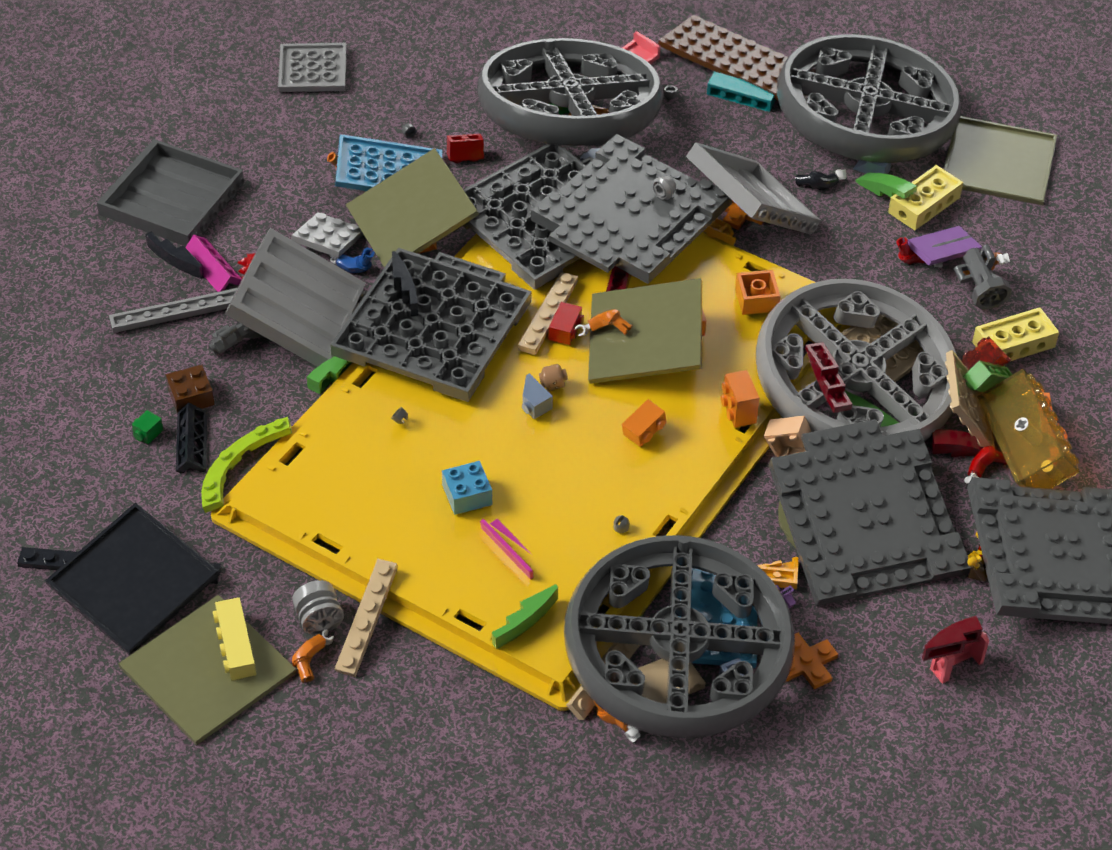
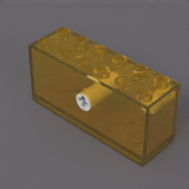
M1021 369L977 397L1015 482L1020 487L1052 489L1080 473L1078 467L1080 462L1076 455L1070 451L1073 449L1072 445L1063 436L1066 433L1063 427L1057 423V420H1059L1054 410L1050 409L1052 404L1049 398L1043 394L1045 392L1044 387L1040 382L1036 381L1032 373L1028 374L1024 369Z

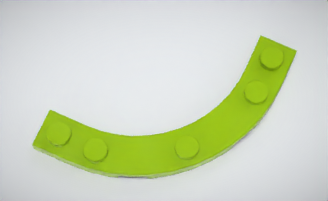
M288 417L277 419L267 425L258 426L255 430L241 437L220 453L203 481L201 497L202 508L205 513L224 506L223 487L227 478L226 473L229 469L232 470L246 451L252 452L270 441L292 434L291 422Z

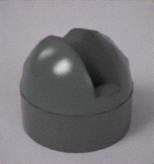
M666 86L664 88L665 97L668 100L676 98L677 88L675 86Z
M407 123L402 126V133L406 138L415 136L417 130L412 124Z
M400 407L392 415L391 419L398 424L405 423L403 418L408 420V413Z
M624 515L617 516L613 522L614 530L618 533L627 532L630 524L629 519Z

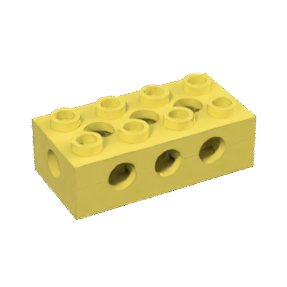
M935 165L912 182L917 185V192L905 199L896 194L891 197L888 213L913 230H917L960 198L963 182Z
M1040 307L977 326L972 342L986 362L1000 365L1055 348L1059 331Z

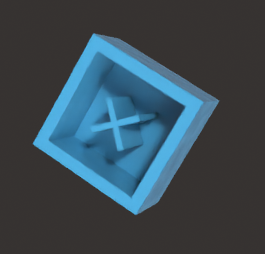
M480 461L442 470V486L454 515L492 505V488Z

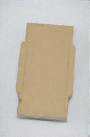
M660 659L639 667L638 669L645 675L644 691L641 696L666 704L668 661ZM691 662L689 663L688 695L704 689L706 684Z

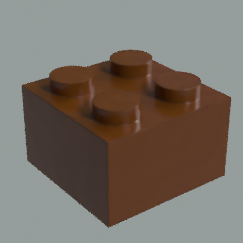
M202 364L165 374L168 391L177 413L188 402L201 409L215 405L213 391Z

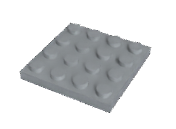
M346 43L280 44L278 92L345 91Z

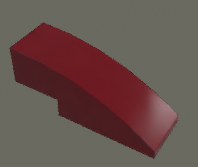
M936 429L929 438L933 454L950 453L951 457L976 456L984 448L979 446L975 436H971L970 433L963 431Z
M977 616L953 623L932 637L924 647L923 661L962 653L965 644L980 641L983 628Z

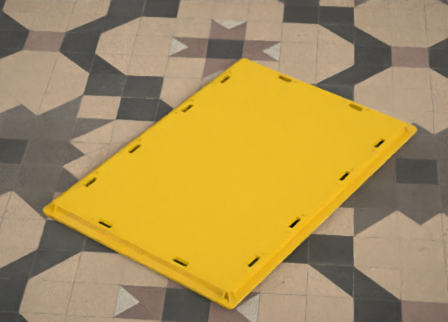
M704 232L691 242L649 284L631 275L628 288L701 278L702 308L707 320L705 336H702V369L590 384L588 381L590 330H588L586 335L578 336L583 333V327L578 329L576 339L573 338L570 345L548 340V333L536 355L518 350L519 342L558 277L534 290L512 270L511 263L476 233L454 257L506 273L505 283L532 291V298L516 326L513 325L485 369L484 378L469 402L434 391L431 384L370 363H367L365 367L352 363L291 427L292 434L281 437L223 498L224 506L211 511L212 522L318 580L330 582L334 589L360 603L377 559L397 563L398 569L380 614L560 711L569 710L566 705L580 688L581 684L576 678L568 660L564 639V621L569 601L579 581L596 562L608 553L634 541L656 537L669 519L676 523L666 536L679 535L701 538L770 446L764 438L769 420L782 418L766 397L756 366L758 335L761 326L770 312L742 315L735 290L736 275L743 272L773 270L781 296L780 301L793 291L815 282L720 239L711 238ZM579 259L563 268L564 273L578 276V283L566 303L582 307V315H584L582 325L589 324L588 320L591 319L592 294L606 292L611 270L607 273L591 263ZM837 307L818 310L841 333L851 327L850 325L839 324L834 320V313ZM794 325L789 334L801 336L803 346L808 340L815 343L797 325ZM807 354L803 358V365L799 376L796 379L790 380L798 392L817 380ZM559 364L562 369H566L568 380H565L563 388L548 391L553 396V409L533 419L522 409L526 375L530 373L541 384L539 373H541L542 368ZM743 370L748 371L759 395L757 423L752 424L745 434L738 431L740 427L734 428L732 421L728 420L726 407L722 406L720 399L721 395H723L722 383L724 382L725 374ZM373 371L376 372L361 388H359V386ZM649 399L665 411L667 422L661 430H658L652 436L649 442L639 447L623 435L621 424ZM400 407L408 413V420L403 418L405 422L403 424H398L391 419L392 415ZM300 448H303V450L297 455V457L288 466H286L285 464L298 452V450ZM480 461L492 488V505L454 515L442 486V470ZM619 515H624L629 519V530L625 533H618L613 528V522ZM482 519L489 525L495 519H498L528 551L490 525L533 570L534 578L530 580L481 529L480 521ZM319 538L340 551L335 554L314 543V541ZM672 566L648 569L650 571L648 589L622 608L612 607L608 601V594L600 607L602 605L609 607L605 613L608 615L641 617L670 579ZM556 584L558 586V600L548 612L516 639L496 649L492 644V632L506 625V617L520 610L521 601ZM461 614L483 626L481 631H478L456 619V617ZM595 641L601 659L613 643Z

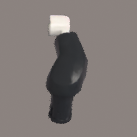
M846 169L836 170V174L831 173L828 175L818 171H812L810 174L804 175L797 174L795 176V183L797 186L810 185L818 190H826L838 184L839 180L846 179Z

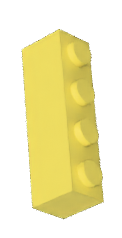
M240 597L215 602L216 611L212 612L214 622L219 623L220 626L216 628L218 640H223V644H219L221 655L227 658V660L223 661L225 673L230 672L231 681L256 676L255 663Z

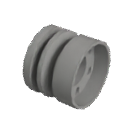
M315 580L304 584L294 593L292 602L296 613L299 615L302 628L307 634H322L325 629L332 631L342 623L344 612L330 582Z

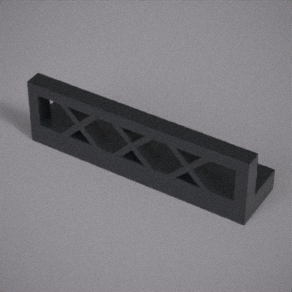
M188 402L177 413L176 472L184 473L190 467L200 472H205L207 462V411ZM195 413L201 416L200 421L195 416ZM195 426L200 431V435H198V433L195 431ZM194 441H196L197 444L200 446V450L197 449V447L194 444ZM194 456L197 457L200 464L194 461Z

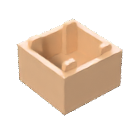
M805 416L769 420L764 438L775 457L805 452L801 436L812 431Z

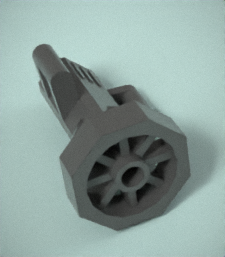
M986 244L981 250L979 248L969 249L963 256L965 264L954 267L960 283L975 282L976 287L971 298L978 308L986 310L1001 306L1009 300L1012 288L1007 280L993 274L991 269L996 258L990 246ZM969 270L971 274L965 276L963 271Z
M237 321L236 325L233 324L230 327L225 325L211 334L213 339L209 341L210 344L208 346L213 354H221L244 338L266 337Z

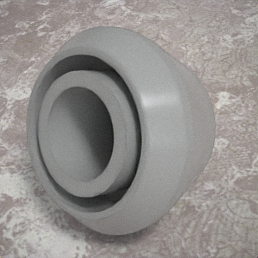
M668 176L657 177L653 182L654 193L660 199L669 200L676 190L675 181Z

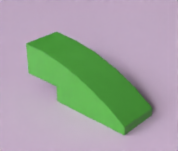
M335 356L325 361L307 376L308 389L321 394L353 362Z

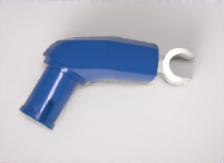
M365 248L361 256L354 258L343 254L339 258L330 255V261L349 273H361L371 268V259L374 256V251L371 253V248Z

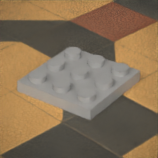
M316 213L291 235V240L300 245L339 258L363 236V232L356 224L344 222L341 219L327 216L324 213Z

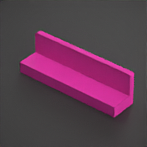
M193 235L185 248L200 262L203 267L204 277L217 292L224 291L229 283L240 285L242 278L206 238Z
M482 519L480 521L481 529L530 580L534 578L533 570L490 525L527 552L529 551L498 519H495L490 525Z

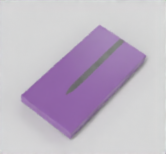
M960 226L908 239L910 249L929 266L962 257L971 248H979L980 250L982 248Z

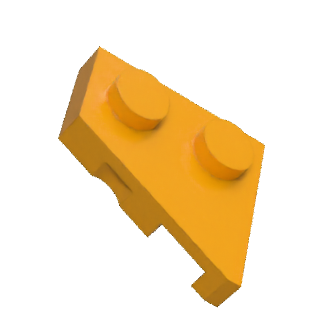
M718 218L703 231L707 233V236L714 239L718 238L732 246L736 241L730 224Z
M793 557L791 562L782 563L779 560L771 564L758 565L779 588H787L791 585L793 589H797L799 557Z

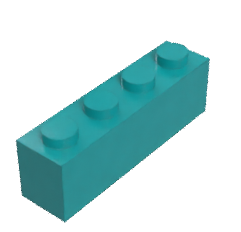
M718 72L713 73L707 85V95L770 112L776 101L774 94L742 79Z

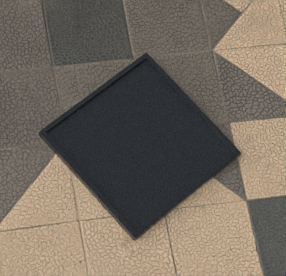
M135 502L47 578L45 582L116 645L131 655L220 575V572Z

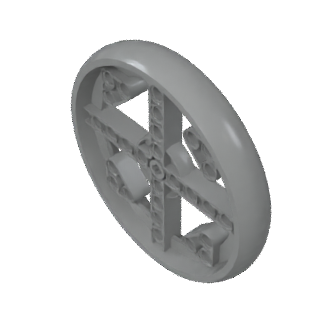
M830 279L815 282L801 287L783 298L771 310L761 326L756 345V366L765 395L782 418L805 416L812 432L877 419L882 436L920 429L925 442L931 437L932 432L936 429H941L952 415L950 408L952 401L948 393L950 385L946 377L948 370L945 366V361H947L946 352L953 350L956 354L954 346L940 323L924 307L892 288L857 279ZM837 307L834 313V320L843 325L872 328L876 324L879 314L890 318L899 325L871 344L861 340H848L818 310ZM794 325H797L815 343L824 342L839 366L838 374L845 383V388L858 392H869L900 423L880 427L884 415L875 408L852 405L851 410L839 412L836 420L818 411L816 408L827 401L818 381H814L800 392L795 389L790 381L799 376L803 365V339L798 334H789ZM915 340L919 342L925 351L918 354L912 367L914 394L921 398L930 395L923 408L885 374L886 360Z

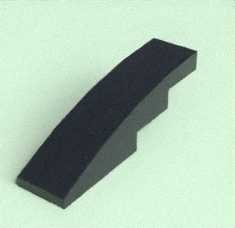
M152 231L145 234L147 247L158 257L189 275L200 279L204 278L202 265L183 245L176 248L168 239L160 241Z
M392 251L394 291L402 290V303H410L411 317L418 316V301L412 277L397 252Z

